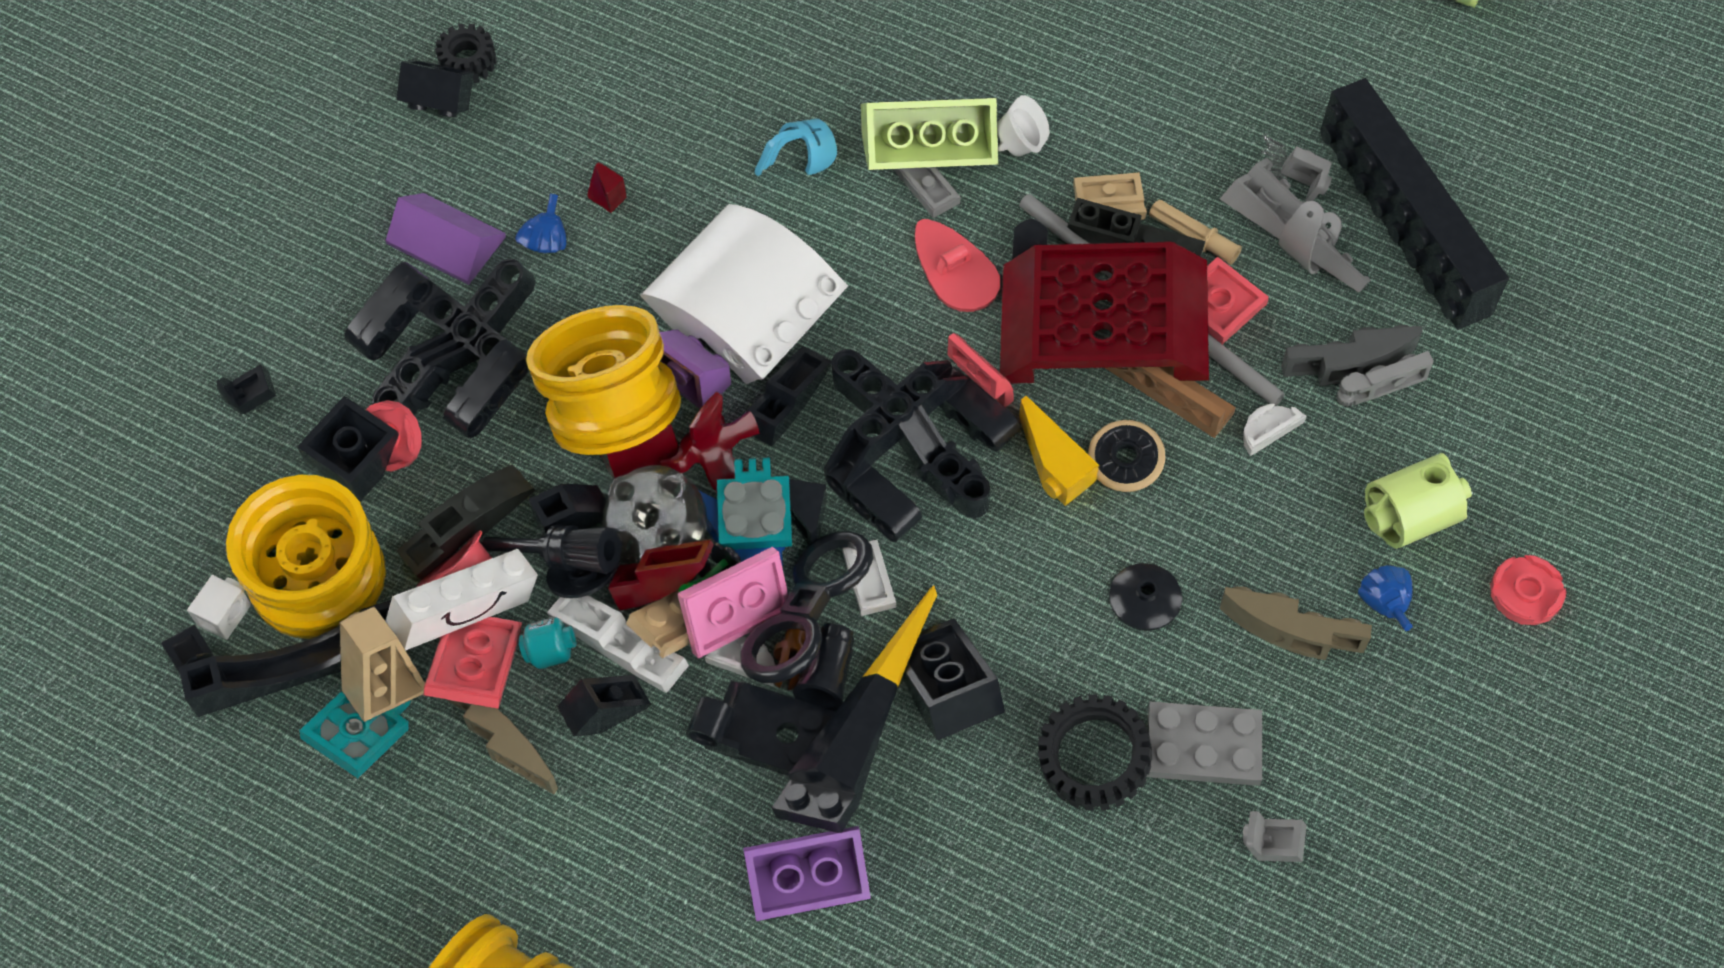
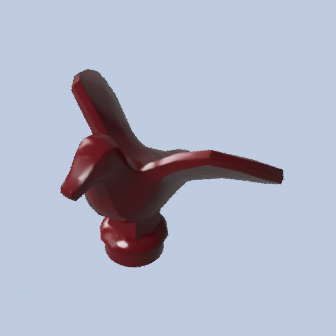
M715 392L704 403L689 425L690 432L681 440L678 453L671 458L660 461L663 469L676 474L687 472L695 463H700L716 493L717 480L735 479V458L732 454V448L740 440L759 434L757 422L750 410L732 423H725V419L721 415L723 397L718 392Z

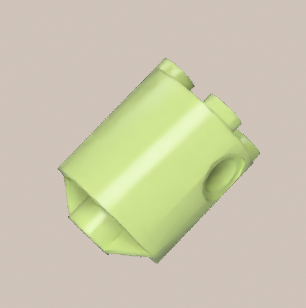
M1440 453L1368 483L1365 489L1367 507L1364 509V516L1373 533L1379 535L1388 545L1397 549L1464 521L1467 518L1466 499L1471 497L1472 492L1468 482L1464 478H1458L1451 467L1448 457L1444 453Z

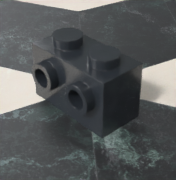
M416 59L402 61L396 100L407 102V107L410 109L427 110V107L438 109L437 114L457 117L458 113L469 110L474 72Z

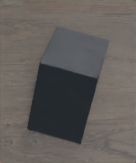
M789 479L791 522L808 545L819 539L827 503L826 484Z

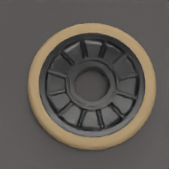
M1119 420L1105 425L1094 435L1088 448V455L1099 464L1097 480L1104 486L1116 491L1133 492L1144 489L1159 477L1165 464V448L1158 434L1149 426L1134 420ZM1123 448H1129L1136 453L1137 457L1131 463H1122L1116 457L1118 451Z

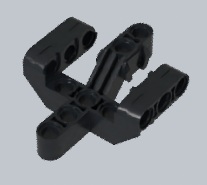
M515 259L503 260L495 267L464 307L409 263L403 262L397 265L349 324L345 331L344 339L369 360L375 361L389 350L419 311L445 330V332L417 346H409L405 355L390 374L385 376L384 381L375 391L372 403L376 404L386 400L394 401L398 399V402L409 408L414 415L418 409L422 410L429 407L432 402L428 399L441 383L444 385L448 383L450 373L480 359L477 362L479 366L462 387L459 385L455 390L457 394L447 405L443 416L445 421L465 437L471 439L477 436L529 372L526 362L527 355L499 333L535 288L533 274ZM516 274H519L518 279L514 283L510 284L512 278ZM498 300L497 306L489 311L491 304ZM452 309L451 315L445 318L446 312ZM477 327L475 334L468 338L470 331ZM420 371L418 379L412 382L413 376Z
M852 349L838 351L833 356L831 362L834 387L864 414L847 428L824 466L825 480L830 488L887 539L897 542L920 521L922 514L916 504L873 468L872 464L899 442L915 466L917 478L922 483H927L941 495L949 506L952 505L969 518H979L985 515L990 505L989 481L982 475V470L974 458L968 461L955 450L956 443L952 440L945 443L928 415L939 406L945 411V416L949 420L953 418L969 431L970 437L974 441L978 439L995 452L999 451L1020 432L1021 427L1015 416L974 383L971 378L965 376L960 370L952 366L949 360L923 362L897 385L859 352ZM851 370L853 372L844 373L843 371ZM924 390L927 393H918V391ZM869 391H877L878 393L869 394V393H867V392H869ZM894 412H902L903 414H901V415H893L892 413H894ZM872 433L878 434V436L876 437H868L866 435ZM945 472H952L955 475L944 476L942 474ZM974 493L980 495V497L970 498L967 495Z

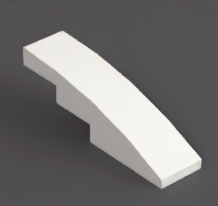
M590 596L573 599L560 597L547 612L549 617L561 619L566 627L572 626L575 636L665 693L670 690L689 666L686 659L675 652L664 658L660 657V650L656 646L651 648L626 625L627 621L622 613Z

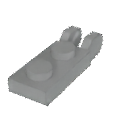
M1429 351L1418 355L1408 354L1394 364L1388 366L1378 365L1370 369L1365 375L1358 372L1351 373L1349 376L1346 375L1340 382L1336 397L1337 402L1340 403L1339 405H1343V407L1357 405L1427 380L1434 360Z

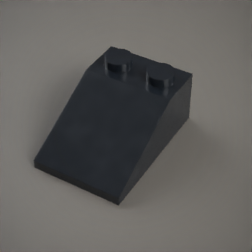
M955 618L920 632L902 678L923 720L936 740L953 735L1005 712L998 678Z

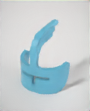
M820 119L784 124L779 134L767 142L755 168V175H761L763 170L774 164L780 149L786 143L799 138L805 141L808 150V163L805 169L807 175L825 170L834 162L837 155L836 141L832 131Z

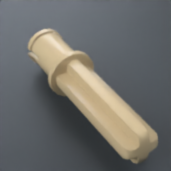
M1162 200L1155 201L1150 209L1149 215L1175 232L1205 241L1203 252L1209 251L1226 261L1229 265H1232L1238 258L1242 246L1220 235L1217 228L1210 229Z

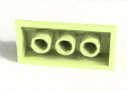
M996 98L861 104L862 139L868 170L998 164Z

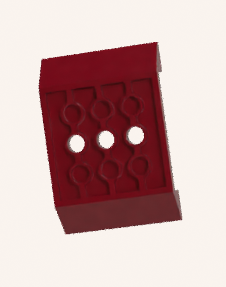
M1174 242L1034 245L1003 265L1000 373L1010 384L1034 383L1035 369L1174 367V378L1179 381H1209L1206 259ZM1101 271H1107L1112 274L1110 279L1104 281L1098 280L1094 276ZM1100 300H1107L1112 303V306L1108 309L1100 310L1095 308L1094 304ZM1100 329H1106L1112 335L1102 340L1096 338L1094 333Z

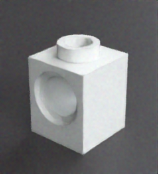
M211 575L187 611L197 626L227 640L250 608L251 603L244 593L245 589L239 582L229 577L224 581Z

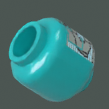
M558 617L531 622L524 628V634L519 636V646L524 661L531 663L538 669L566 663L571 657V648L577 645L572 626L566 627Z

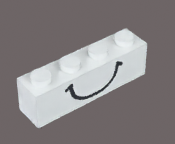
M519 549L392 596L385 622L397 636L406 651L529 602L538 574Z

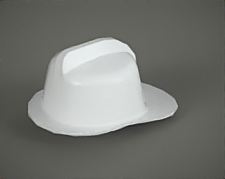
M1021 95L1013 102L1008 112L997 122V134L1000 139L998 151L1008 150L1012 155L1019 157L1030 152L1038 153L1041 150L1050 132L1046 115L1035 100Z

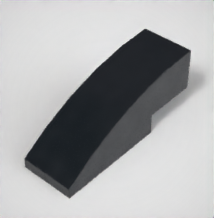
M802 346L767 381L765 392L746 410V413L749 410L751 411L759 428V434L753 437L773 446L808 403L830 369L832 361Z

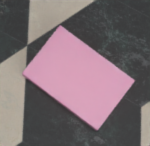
M771 547L677 593L692 653L699 659L752 632L767 619L782 614L780 609L789 595L779 551Z

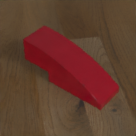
M712 540L646 549L639 563L620 565L608 587L619 611L640 607L660 600L677 591L681 585L692 580L704 568L714 546Z

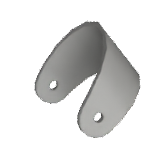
M1307 201L1300 205L1285 225L1278 243L1288 255L1311 275L1316 274L1321 269L1320 266L1311 261V255L1322 223L1325 226L1327 223H1331V227L1328 230L1335 237L1332 242L1334 246L1342 228L1340 217L1335 213H1324L1322 206L1315 201ZM1309 212H1313L1311 218L1308 217Z

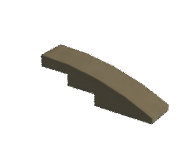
M447 700L449 703L466 711L463 718L471 732L489 741L486 748L491 760L552 794L556 793L558 787L553 774L533 745L497 708Z

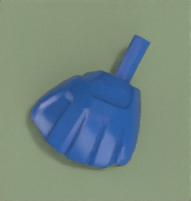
M550 194L546 213H540L523 224L515 237L518 244L539 253H556L559 250H565L567 240L561 218L555 215L558 195Z
M1390 565L1372 570L1361 581V587L1358 590L1360 598L1379 614L1387 618H1396L1405 631H1409L1412 628V624L1404 614L1412 601L1413 589L1409 571L1405 568Z

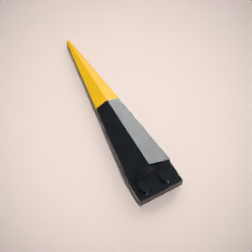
M934 585L928 590L789 772L790 780L772 806L776 818L837 833L843 832L860 804L872 761L895 694L916 641L937 597Z

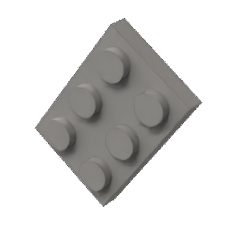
M1149 702L1148 733L1152 746L1150 774L1146 777L1261 785L1262 710Z

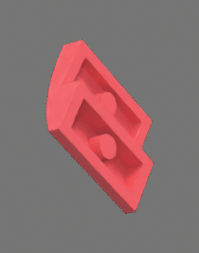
M955 333L951 334L948 337L947 355L979 387L1006 408L1014 401V392L1010 382L962 337Z

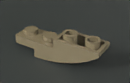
M1243 586L1225 587L1220 610L1250 633L1285 650L1326 660L1331 648L1364 653L1371 639L1372 625L1362 624L1357 619L1344 618L1339 620L1327 618L1317 612L1298 613L1299 599L1289 598L1286 594L1277 592L1270 594L1258 593Z

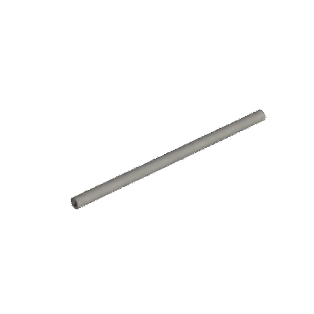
M1027 194L1023 197L1019 206L1045 225L1047 229L1066 244H1090L1068 229L1067 222L1034 196ZM1102 271L1109 278L1112 277L1110 272ZM1208 334L1209 356L1269 404L1277 406L1285 396L1284 392Z

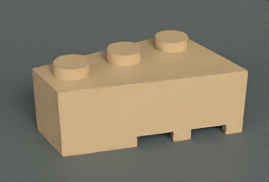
M375 607L363 612L354 613L347 619L340 621L342 692L364 722L424 694L425 682L420 673L413 665L397 636Z

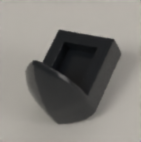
M1029 218L1015 226L1012 259L1034 245H1047L1048 230L1045 225L1036 219Z
M261 364L233 381L224 377L217 380V389L222 399L240 414H246L276 396L269 371Z
M195 624L161 643L178 673V667L214 656Z

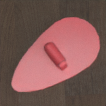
M922 219L917 222L915 229L916 252L928 282L937 297L946 306L961 312H974L990 305L1000 291V275L995 265L983 252L955 230L929 219Z

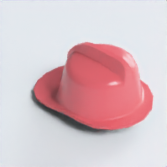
M481 530L476 532L458 552L437 566L416 587L492 559L493 557L479 542L483 532Z

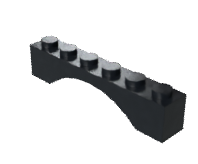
M391 600L361 609L359 612L375 607L386 621ZM340 625L312 639L277 650L246 655L212 656L178 667L185 700L195 714L200 717L341 672Z

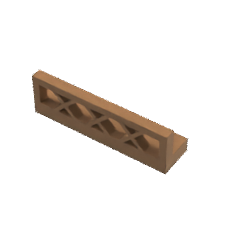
M1173 367L1105 368L1213 438L1218 435L1234 415L1236 407L1195 381H1179L1174 378Z

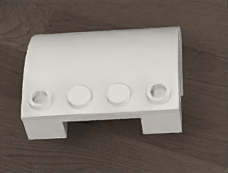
M728 204L640 296L672 330L678 329L687 337L692 335L697 339L702 338L718 355L727 361L730 368L745 384H749L758 379H764L848 285L810 246L786 227L755 210Z

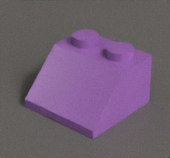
M678 329L659 332L664 343V353L660 362L672 370L680 395L701 409L715 392L722 394L731 385L730 366L722 356L711 354L704 349L697 338L692 335L687 337Z

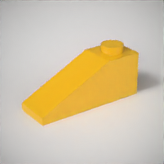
M1024 396L1020 403L1019 418L1042 487L1051 498H1057L1066 506L1096 482L1099 464L1031 399Z

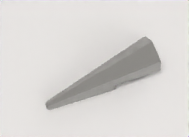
M1265 158L1256 163L1247 174L1236 179L1220 200L1280 239L1285 225L1304 202L1300 201L1289 191L1291 185L1286 179L1279 181L1271 172L1273 163L1268 158ZM1313 212L1308 213V217L1311 218ZM1322 223L1314 243L1311 261L1359 293L1371 281L1370 278L1363 276L1351 265L1353 258L1349 253L1342 255L1332 244L1335 237Z

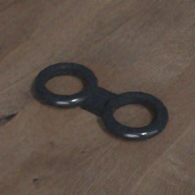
M852 531L834 532L820 537L808 545L799 555L793 568V583L795 586L780 609L782 614L773 616L758 625L746 638L741 649V668L750 679L760 683H779L793 678L805 670L817 657L823 642L822 629L817 623V619L830 598L846 593L858 585L869 572L873 561L872 545L863 535ZM844 547L857 550L854 564L839 578L828 582L809 580V572L812 565L828 551ZM786 629H800L806 632L803 647L785 663L776 666H763L757 663V654L760 647L774 634Z

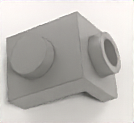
M1296 146L1284 162L1280 173L1310 186L1305 201H1314L1318 194L1324 195L1330 186L1332 177L1328 176L1332 162L1315 155L1309 150Z
M1251 811L1249 824H1245L1243 829V842L1258 861L1303 862L1307 825L1303 820L1264 819L1259 811Z

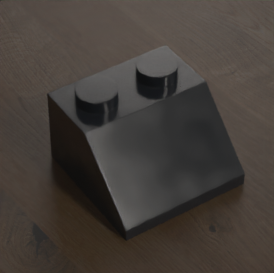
M343 396L297 448L307 467L320 476L335 480L345 486L361 502L384 476L399 433Z

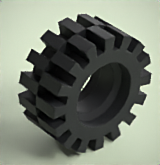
M469 23L468 28H465L464 24H458V30H455L452 26L448 28L449 34L447 35L443 32L440 35L441 40L436 42L437 48L435 50L439 65L474 72V84L480 82L479 76L486 79L489 76L488 71L493 72L495 69L494 64L497 61L488 31L485 32L481 26L476 30L475 24ZM464 50L477 51L476 54L468 58L455 57Z

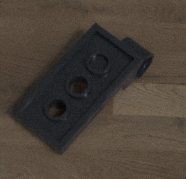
M731 681L723 702L710 697H701L686 730V735L692 741L705 746L707 750L789 776V772L836 711L746 682ZM785 728H792L799 734L798 738L792 743L781 742L777 735Z

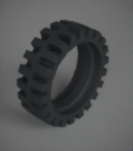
M1089 694L1088 700H1082V697L1079 696L1073 698L1074 703L1071 705L1066 701L1060 705V712L1056 713L1053 711L1050 714L1049 723H1044L1041 729L1042 737H1039L1038 741L1040 766L1052 791L1056 792L1060 799L1063 801L1068 800L1070 805L1079 808V805H1083L1085 810L1094 811V807L1100 806L1101 811L1109 810V805L1114 803L1117 807L1125 804L1124 799L1126 797L1132 799L1137 794V788L1144 786L1146 776L1150 774L1152 746L1144 721L1140 720L1138 713L1133 708L1128 709L1127 703L1120 699L1116 703L1112 696L1104 695L1103 699H1098L1097 694ZM1090 720L1109 721L1118 725L1129 736L1132 744V759L1126 771L1116 780L1099 786L1083 785L1072 780L1062 770L1058 760L1059 745L1065 734L1074 726Z

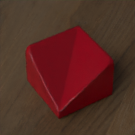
M598 162L594 167L590 181L588 198L612 213L627 198L624 178Z

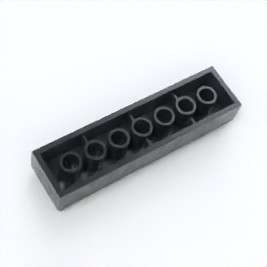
M1367 78L1331 91L1320 129L1324 143L1330 145L1340 166L1348 171L1354 180L1358 192L1363 193L1371 204L1374 215L1380 218L1387 227L1391 240L1398 243L1405 253L1409 266L1415 268L1423 279L1425 289L1428 293L1434 295L1441 306L1445 318L1451 320L1456 329L1459 330L1492 316L1509 277Z

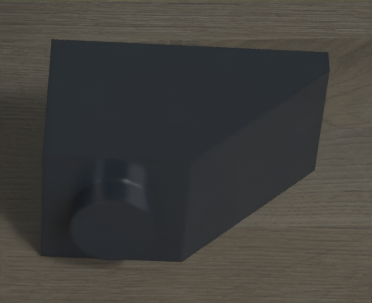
M635 675L581 679L557 707L567 727L575 737L601 734L646 710L651 703Z

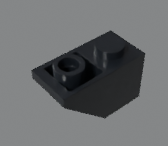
M559 484L528 499L534 519L543 535H546L548 529L553 525H575L579 529H588L614 516L598 485Z

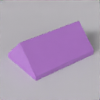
M425 193L398 197L386 237V243L469 285L506 238V234Z
M859 826L845 828L842 833L829 831L743 848L756 921L871 899Z

